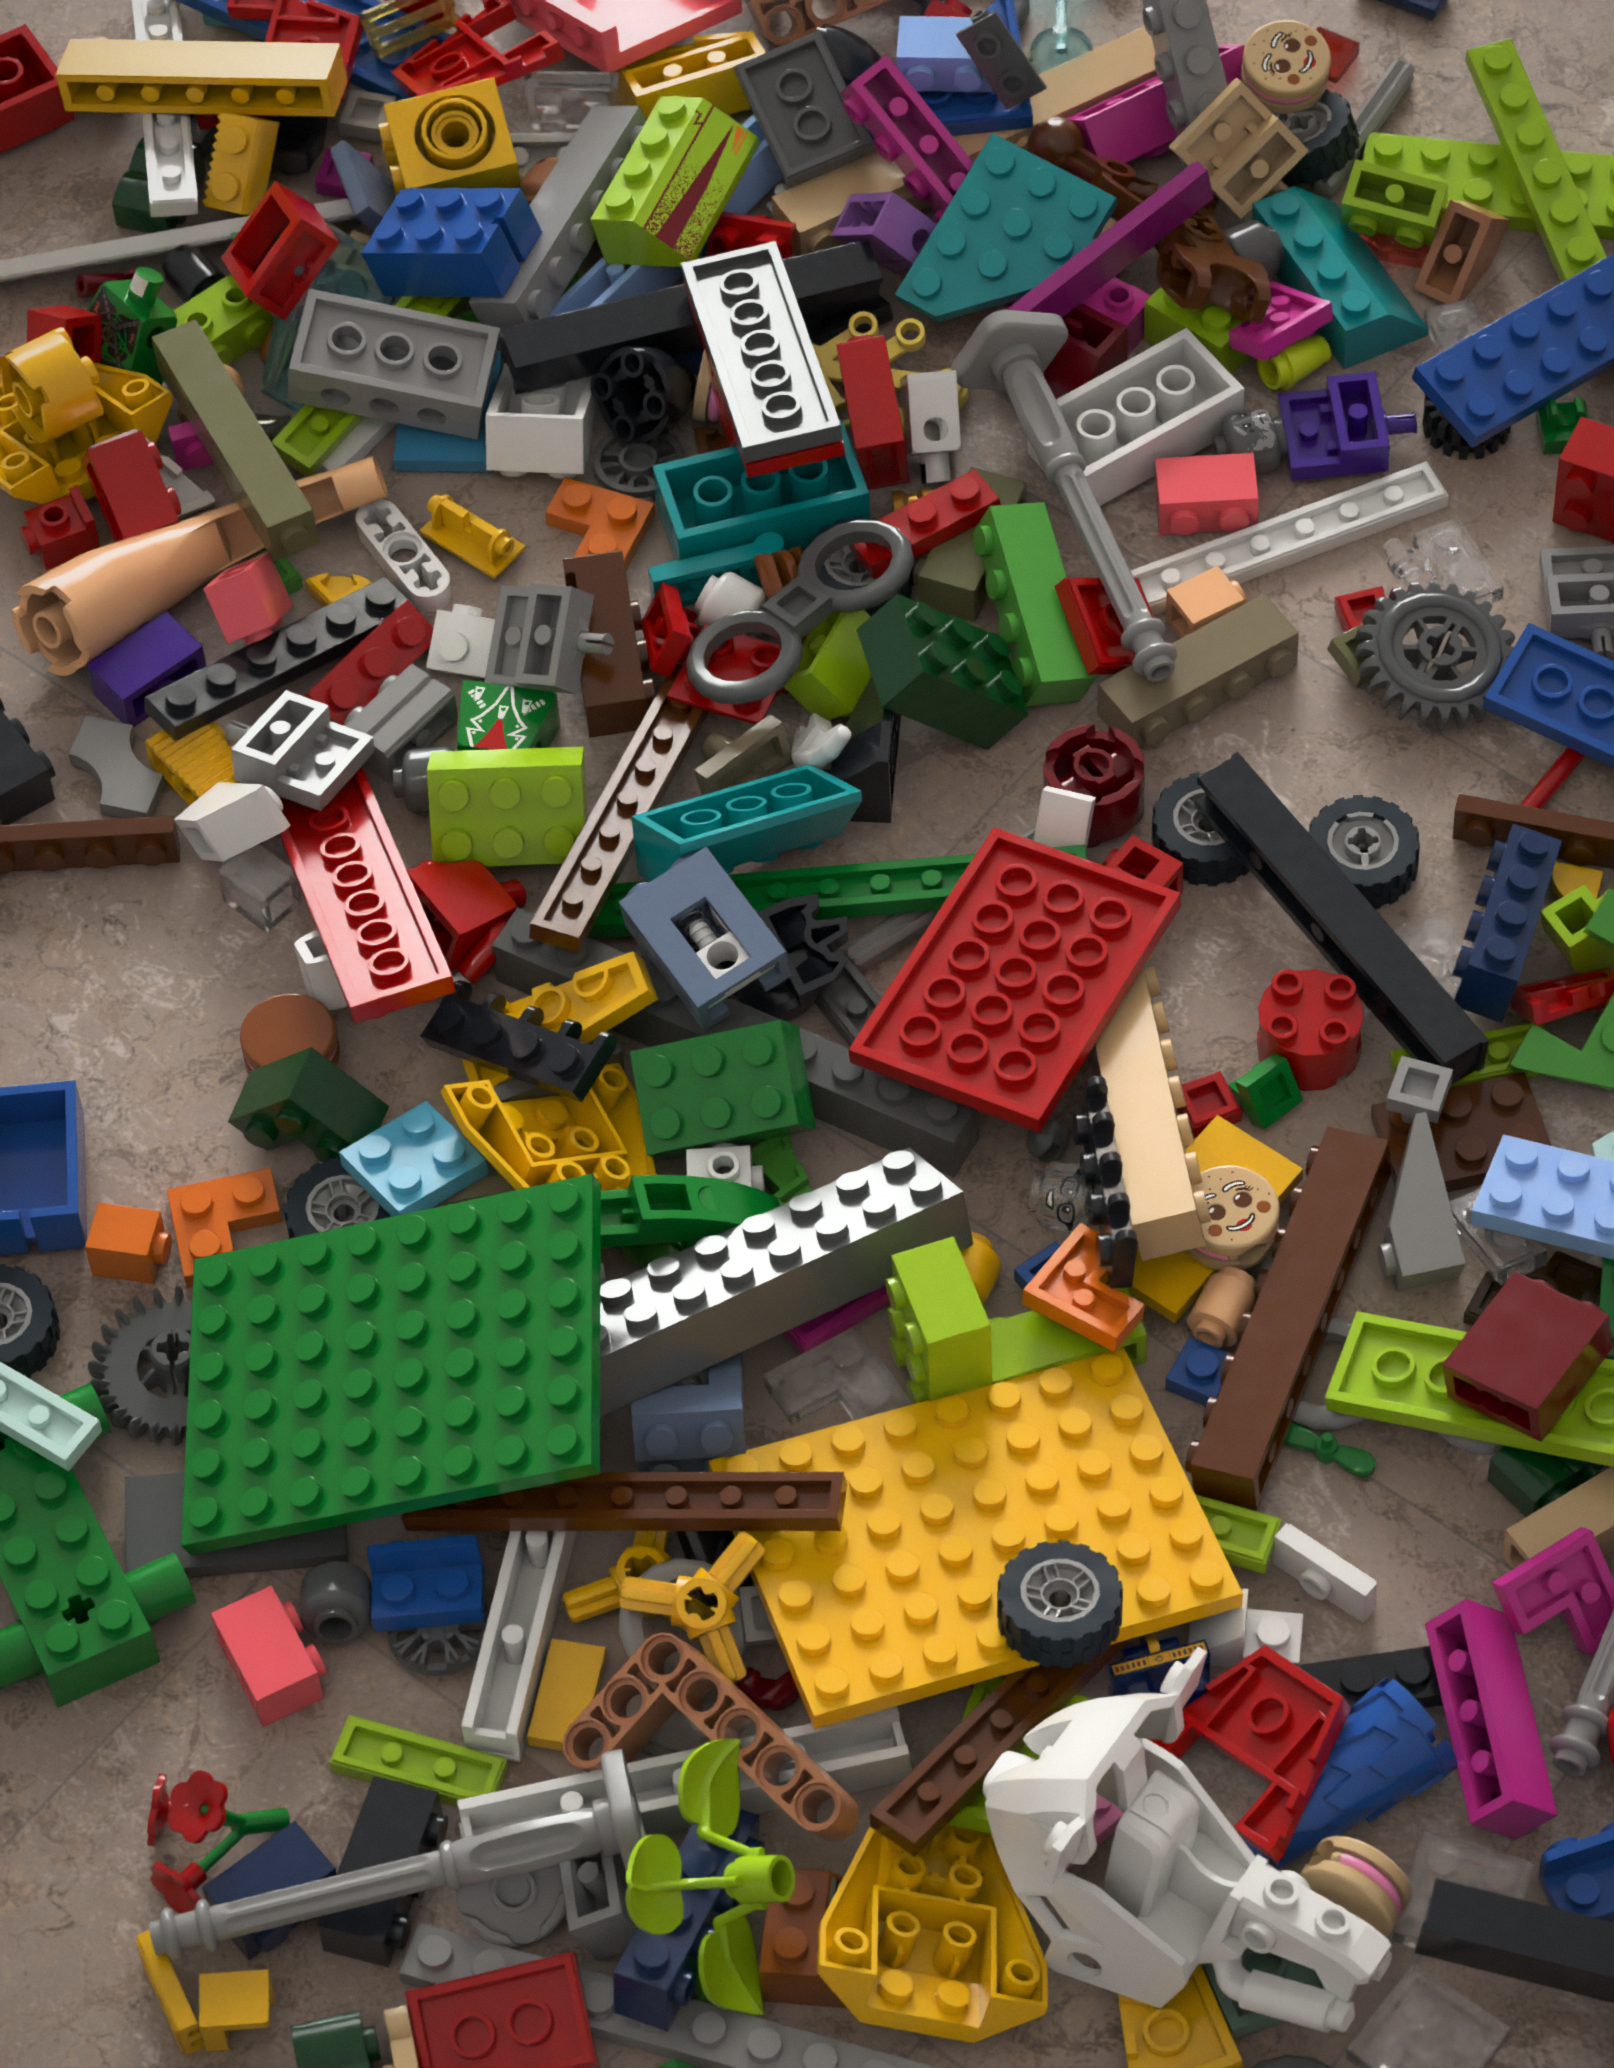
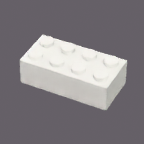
M1185 328L1056 400L1071 435L1078 446L1079 453L1086 461L1084 474L1099 506H1102L1154 477L1155 458L1187 457L1213 444V437L1221 435L1222 420L1227 416L1244 412L1245 388ZM1027 438L1028 455L1045 472Z

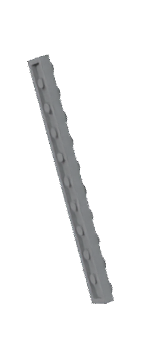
M418 1922L399 1971L401 1983L422 1988L543 1959L544 1957ZM580 1968L593 2037L666 2058H676L702 2068H938L752 2015L725 2010L716 2005L695 1999H690L686 2006L680 2007L668 2032L614 2013L613 1977Z

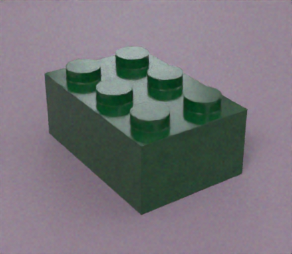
M896 594L856 629L882 708L987 750L1029 715L1022 696L1023 687L1014 674L1008 656L1010 653L1009 647L1005 640L995 632H987L967 623L960 617H952L933 609L924 602H916L900 594Z

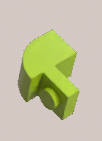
M1584 884L1540 911L1544 932L1574 970L1579 973L1614 965V949L1583 932L1603 897L1601 896L1596 899Z

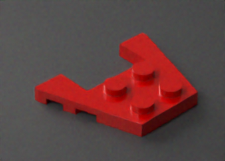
M228 0L227 10L230 19L270 21L265 42L340 44L348 79L340 103L345 101L363 32L360 16L316 0H308L307 2L301 0ZM197 114L196 119L199 128L204 130L217 128L216 125L220 123L217 116L220 114ZM249 115L258 118L272 117V115Z
M482 0L485 7L482 12L473 19H471L470 14H464L453 23L457 30L441 44H439L437 39H432L391 71L397 86L412 98L493 77L498 87L566 58L559 41L545 30L508 51L500 53L483 38L517 19L507 0Z
M1264 1645L1206 1684L1208 1692L1182 1709L1184 1729L1174 1742L1163 1743V1740H1148L1180 1760L1198 1738H1202L1270 1785L1234 1828L1242 1839L1278 1863L1288 1847L1351 1707L1343 1696Z

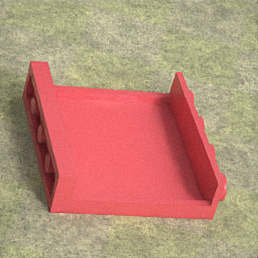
M507 0L517 19L515 20L536 33L545 30L559 41L563 49L606 74L742 13L741 0Z

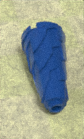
M1386 1677L1351 1707L1349 1715L1280 1861L1276 1863L1244 1839L1243 1841L1255 1857L1257 1854L1268 1860V1864H1271L1278 1870L1317 1847L1324 1838L1341 1836L1365 1819L1368 1823L1409 1795L1412 1794L1413 1797H1416L1455 1770L1458 1766L1457 1759L1447 1739H1444L1437 1746H1433L1432 1743L1436 1739L1432 1731L1438 1725L1408 1690L1394 1679L1389 1682L1388 1677Z

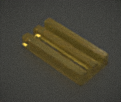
M389 0L359 13L374 56L377 58L384 57L455 27L453 23L460 17L458 14H455L453 7L456 5L454 0H438L436 3L379 27H375L373 20L421 0ZM443 12V18L381 44V37Z

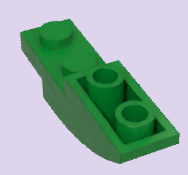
M684 1175L631 1176L628 1189L601 1191V1248L681 1242L682 1249L684 1250L695 1245L704 1237L722 1233L743 1223L748 1217L766 1213L779 1207L780 1204L778 1197L762 1190L720 1179Z

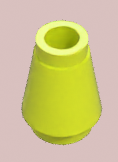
M1321 335L1300 339L1281 350L1279 355L1265 361L1257 359L1259 376L1263 383L1272 390H1288L1330 360V346Z

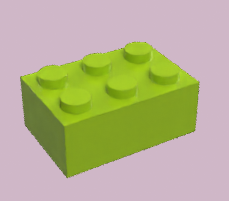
M584 746L431 752L427 767L432 860L447 863L476 860L484 866L564 863L588 819Z
M954 1236L891 1255L892 1278L885 1280L887 1294L892 1307L887 1308V1316L893 1336L888 1337V1342L897 1368L906 1366L911 1380L906 1381L911 1404L926 1400L934 1401L991 1385V1324Z

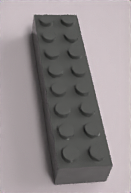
M909 1147L902 1151L889 1153L882 1160L856 1172L845 1173L836 1181L810 1193L799 1194L793 1197L790 1202L766 1213L750 1216L743 1223L722 1233L704 1237L695 1245L669 1257L658 1258L647 1267L623 1278L605 1282L601 1285L600 1417L885 1286V1280L892 1278L891 1255L953 1236L960 1251L972 1246L973 1240L963 1191Z

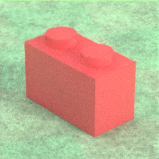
M1254 453L1155 458V499L1159 535L1177 534L1185 536L1194 533H1233L1258 524L1259 497Z
M268 552L225 569L203 588L227 643L243 638L245 644L249 645L273 634L272 629L284 623L281 617L293 607L279 572Z
M272 1585L211 1613L217 1640L263 1727L324 1699L319 1677L326 1675L327 1672L321 1656L314 1644L304 1647L297 1634L303 1631V1626L295 1607L290 1600L281 1604Z

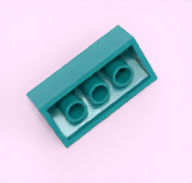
M1294 186L1253 203L1252 220L1260 221L1265 226L1274 228L1282 241L1284 259L1280 262L1279 271L1276 274L1281 284L1331 302L1334 320L1315 331L1326 339L1331 353L1344 370L1428 336L1429 328L1361 236L1352 231L1348 224L1342 223V211L1334 201Z
M808 764L631 816L638 874L652 881L668 871L671 865L680 857L693 855L704 847L709 849L727 874L734 870V866L751 861L757 863L773 861L779 857V853L794 848L812 849L819 847L823 844V840L843 833L862 802L861 790L816 766Z

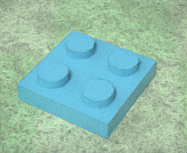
M427 1101L339 1151L342 1167L392 1217L433 1208L489 1174L487 1160Z

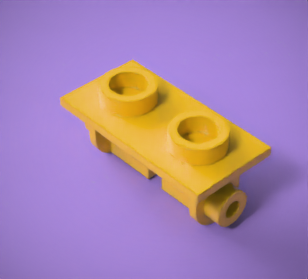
M435 494L427 504V510L431 512V519L419 530V533L493 579L526 549V545L512 538L509 531L504 528L498 529L455 503L453 497L448 494L442 496Z

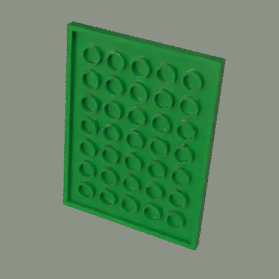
M593 1174L194 1259L181 1546L190 1555H196L599 1475L601 1184Z

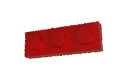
M973 469L878 520L897 527L909 539L913 557L915 558L978 525L990 506H998L1001 503L996 493L976 469ZM858 542L849 545L852 553L873 579L882 576L889 568L892 553L887 547L871 542Z
M407 599L322 677L303 697L329 705L330 721L344 726L347 716L354 708L358 706L364 708L378 695V690L386 678L391 675H400L430 647L433 627Z

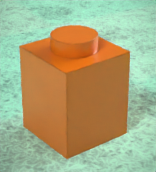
M98 1202L85 1244L91 1273L94 1276L154 1284L159 1265H166L168 1263L172 1247V1236L170 1233H165L160 1211Z

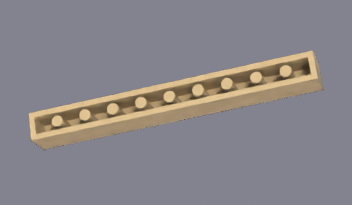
M1145 26L1039 74L1047 89L1030 98L1033 128L953 136L973 162L977 159L992 133L1027 151L1028 137L1034 127L1042 121L1053 117L1067 119L1157 76L1154 65V56L1156 54L1151 36L1146 31ZM876 149L875 153L771 197L773 220L796 223V233L793 242V255L795 257L844 245L830 235L851 194L894 192L919 211L929 207V204L925 199L921 201L916 199L909 192L903 182L905 174L894 161L892 163L885 161Z

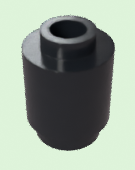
M182 245L173 249L166 256L162 265L166 283L185 303L226 277L200 249L192 248L188 245Z

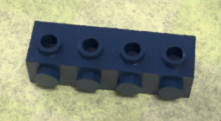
M1512 824L1506 843L1498 840L1495 841L1486 866V870L1494 872L1493 877L1484 875L1475 900V904L1483 907L1482 912L1473 910L1463 938L1472 942L1471 948L1462 945L1452 972L1453 976L1461 978L1454 1000L1463 1010L1500 1023L1503 1022L1520 979L1562 840Z
M740 1809L737 1826L728 1839L751 1848L763 1847L765 1849V1841L759 1840V1815ZM692 1824L679 1848L682 1862L680 1879L724 1877L726 1867L741 1855L699 1839L697 1836L698 1824ZM725 1888L681 1890L684 1917L681 1924L668 1934L652 1935L643 1932L638 1927L636 1928L613 1972L614 2013L668 2032L680 2007L686 2006L692 1997L699 1973L698 1956L702 1939L707 1934L715 1932L713 1927L715 1917L739 1906V1902L735 1898H731L726 1893Z

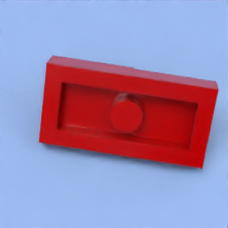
M664 582L661 583L642 618V631L646 641L651 671L670 678L677 663H683L687 659L700 626L694 624L697 613L682 607L678 588Z

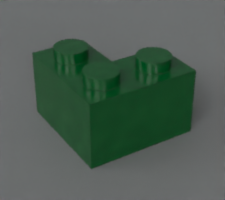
M310 1047L250 1071L228 1122L244 1133V1137L248 1142L257 1147L264 1148L266 1151L294 1140H299L314 1152L318 1160L325 1163L331 1158L339 1157L340 1159L339 1151L379 1129L389 1106L314 1048Z

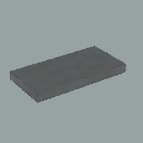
M184 1472L125 1477L126 1573L173 1552L179 1558L187 1577L307 1568L330 1561L348 1562L347 1525L190 1555L181 1546Z

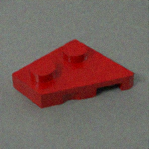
M1607 967L1518 985L1511 999L1510 1006L1534 1025L1544 1024L1580 1011L1603 1009L1614 991V970Z

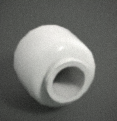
M726 572L720 578L714 575L710 577L695 603L694 610L700 612L698 623L703 628L705 624L710 625L728 614L743 610H764L762 605L766 602L765 591L757 585L733 572ZM749 632L743 635H750L758 639L761 633Z

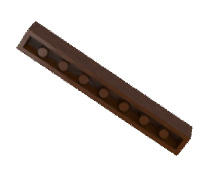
M1327 1127L1320 1146L1313 1145L1311 1147L1306 1162L1307 1178L1304 1186H1296L1291 1196L1288 1225L1286 1228L1280 1227L1276 1232L1272 1247L1273 1262L1269 1270L1262 1269L1259 1274L1255 1289L1256 1304L1252 1312L1245 1311L1241 1318L1238 1330L1239 1345L1236 1353H1228L1224 1360L1220 1377L1221 1390L1218 1397L1211 1396L1206 1404L1203 1416V1427L1205 1429L1200 1441L1192 1440L1188 1448L1185 1470L1192 1475L1193 1491L1195 1494L1242 1508L1258 1510L1328 1334L1330 1323L1336 1314L1390 1178L1389 1140Z

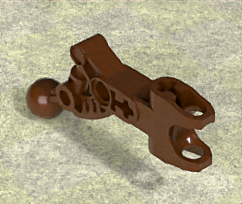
M1060 117L1048 118L1037 124L1028 137V152L1115 196L1118 205L1111 216L1117 221L1121 220L1158 189V184L1136 177V171L1126 163L1112 158H1098L1087 151L1083 132L1073 121ZM1213 195L1214 199L1154 245L1160 254L1156 269L1158 282L1165 293L1181 308L1199 312L1203 310V302L1225 308L1232 312L1240 321L1253 324L1263 323L1271 303L1268 272L1260 261L1235 255L1225 240L1224 233L1213 218L1219 202L1218 198Z

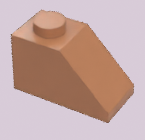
M1450 200L1413 289L1454 308H1458L1491 266L1510 219L1469 201Z

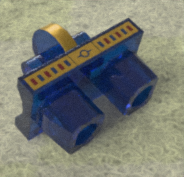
M1155 1632L1139 1636L1141 1645L1122 1650L1123 1661L1108 1664L1110 1677L1108 1693L1110 1697L1139 1693L1160 1694L1162 1693L1160 1692L1162 1683L1174 1663L1178 1661L1185 1665L1197 1647L1207 1651L1198 1686L1184 1707L1208 1692L1205 1685L1210 1680V1650L1206 1639L1180 1645L1177 1636L1158 1640Z

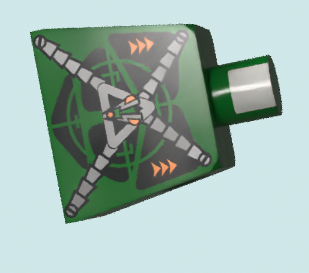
M138 267L131 280L103 283L96 292L87 311L102 314L101 362H98V364L146 374L162 385L164 379L158 371L151 337L175 328L178 320L176 313L157 297L164 279L156 270L148 267Z

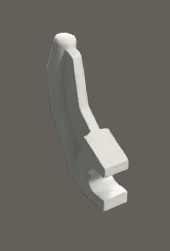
M813 713L810 716L807 728L801 725L796 729L791 753L793 763L797 768L809 764L823 769L840 755L852 736L851 731L842 724L832 728L829 720Z

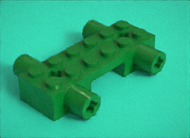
M91 1383L59 1396L99 1419L102 1432L97 1438L111 1433L108 1419ZM0 1431V1581L10 1600L16 1622L0 1629V1689L20 1680H27L42 1674L57 1708L160 1663L150 1625L156 1623L162 1617L196 1603V1599L185 1570L175 1552L124 1574L72 1468L69 1471L63 1469Z

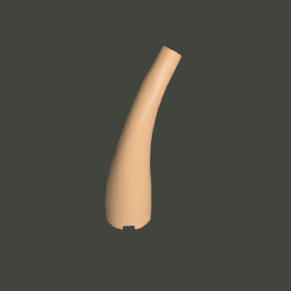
M374 456L330 471L295 480L313 509L316 525L388 497L381 469ZM238 501L178 523L85 552L46 572L16 591V594L20 596V605L11 610L13 623L17 635L29 655L39 651L52 663L48 667L49 672L55 675L68 676L87 666L88 663L135 633L144 623L151 622L225 569L265 549V546Z

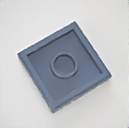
M342 140L330 149L332 159L354 216L374 232L396 197L393 181L346 141Z

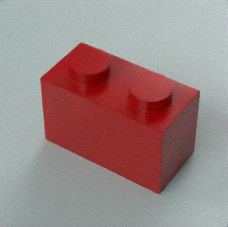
M142 430L87 449L81 462L114 542L179 522L177 515H180L182 511L177 494L171 486L165 487L159 470L163 469L159 450L153 441L147 443Z

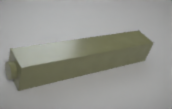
M195 319L152 336L158 371L273 561L319 543L313 509L197 320Z

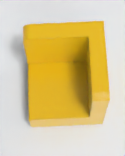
M269 1969L199 1974V2029L206 2052L229 2050V2030L266 2028L270 2025V2005L275 2003V1991Z

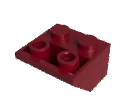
M1083 303L1064 316L1063 320L1068 329V338L1043 373L1055 399L1064 396L1127 361L1128 327Z

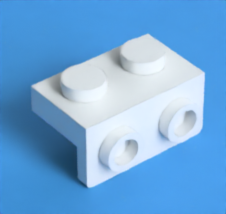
M453 604L452 612L437 609L426 668L431 671L485 680L495 619L482 617L483 609L463 604Z

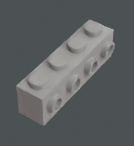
M1142 0L1144 26L1152 38L1156 54L1154 56L1155 69L1160 81L1163 82L1167 97V116L1178 137L1228 87L1206 0ZM1178 157L1180 166L1184 170L1187 165Z

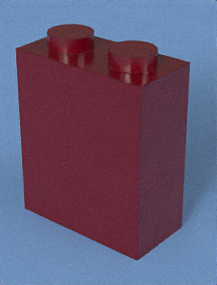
M1514 1271L1442 1364L1447 1397L1542 1442L1612 1350L1613 1344L1609 1315L1589 1301L1580 1302L1557 1291L1544 1280H1533Z

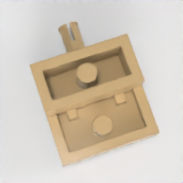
M1235 78L1168 146L1187 167L1193 162L1198 161L1208 170L1212 193L1240 219L1252 209L1254 202L1261 200L1267 193L1271 196L1279 193V191L1289 189L1281 179L1309 152L1283 122L1273 115L1238 78Z

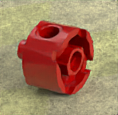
M1284 969L1277 972L1272 978V984L1264 991L1258 1006V1059L1262 1062L1273 1053L1287 1058L1299 1090L1313 1091L1330 1088L1336 1085L1337 1078L1342 1077L1346 1073L1348 1077L1356 1069L1361 1055V1027L1364 1015L1362 1000L1356 993V984L1346 975H1336L1317 969Z

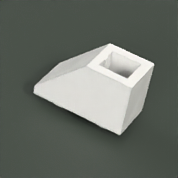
M218 782L174 819L201 860L223 862L284 832L291 826L281 812L284 809L282 801L272 789L263 784Z

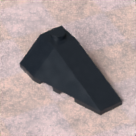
M872 676L845 725L851 731L852 736L840 755L831 762V769L822 770L861 790L862 802L850 821L891 823L901 715L882 708Z

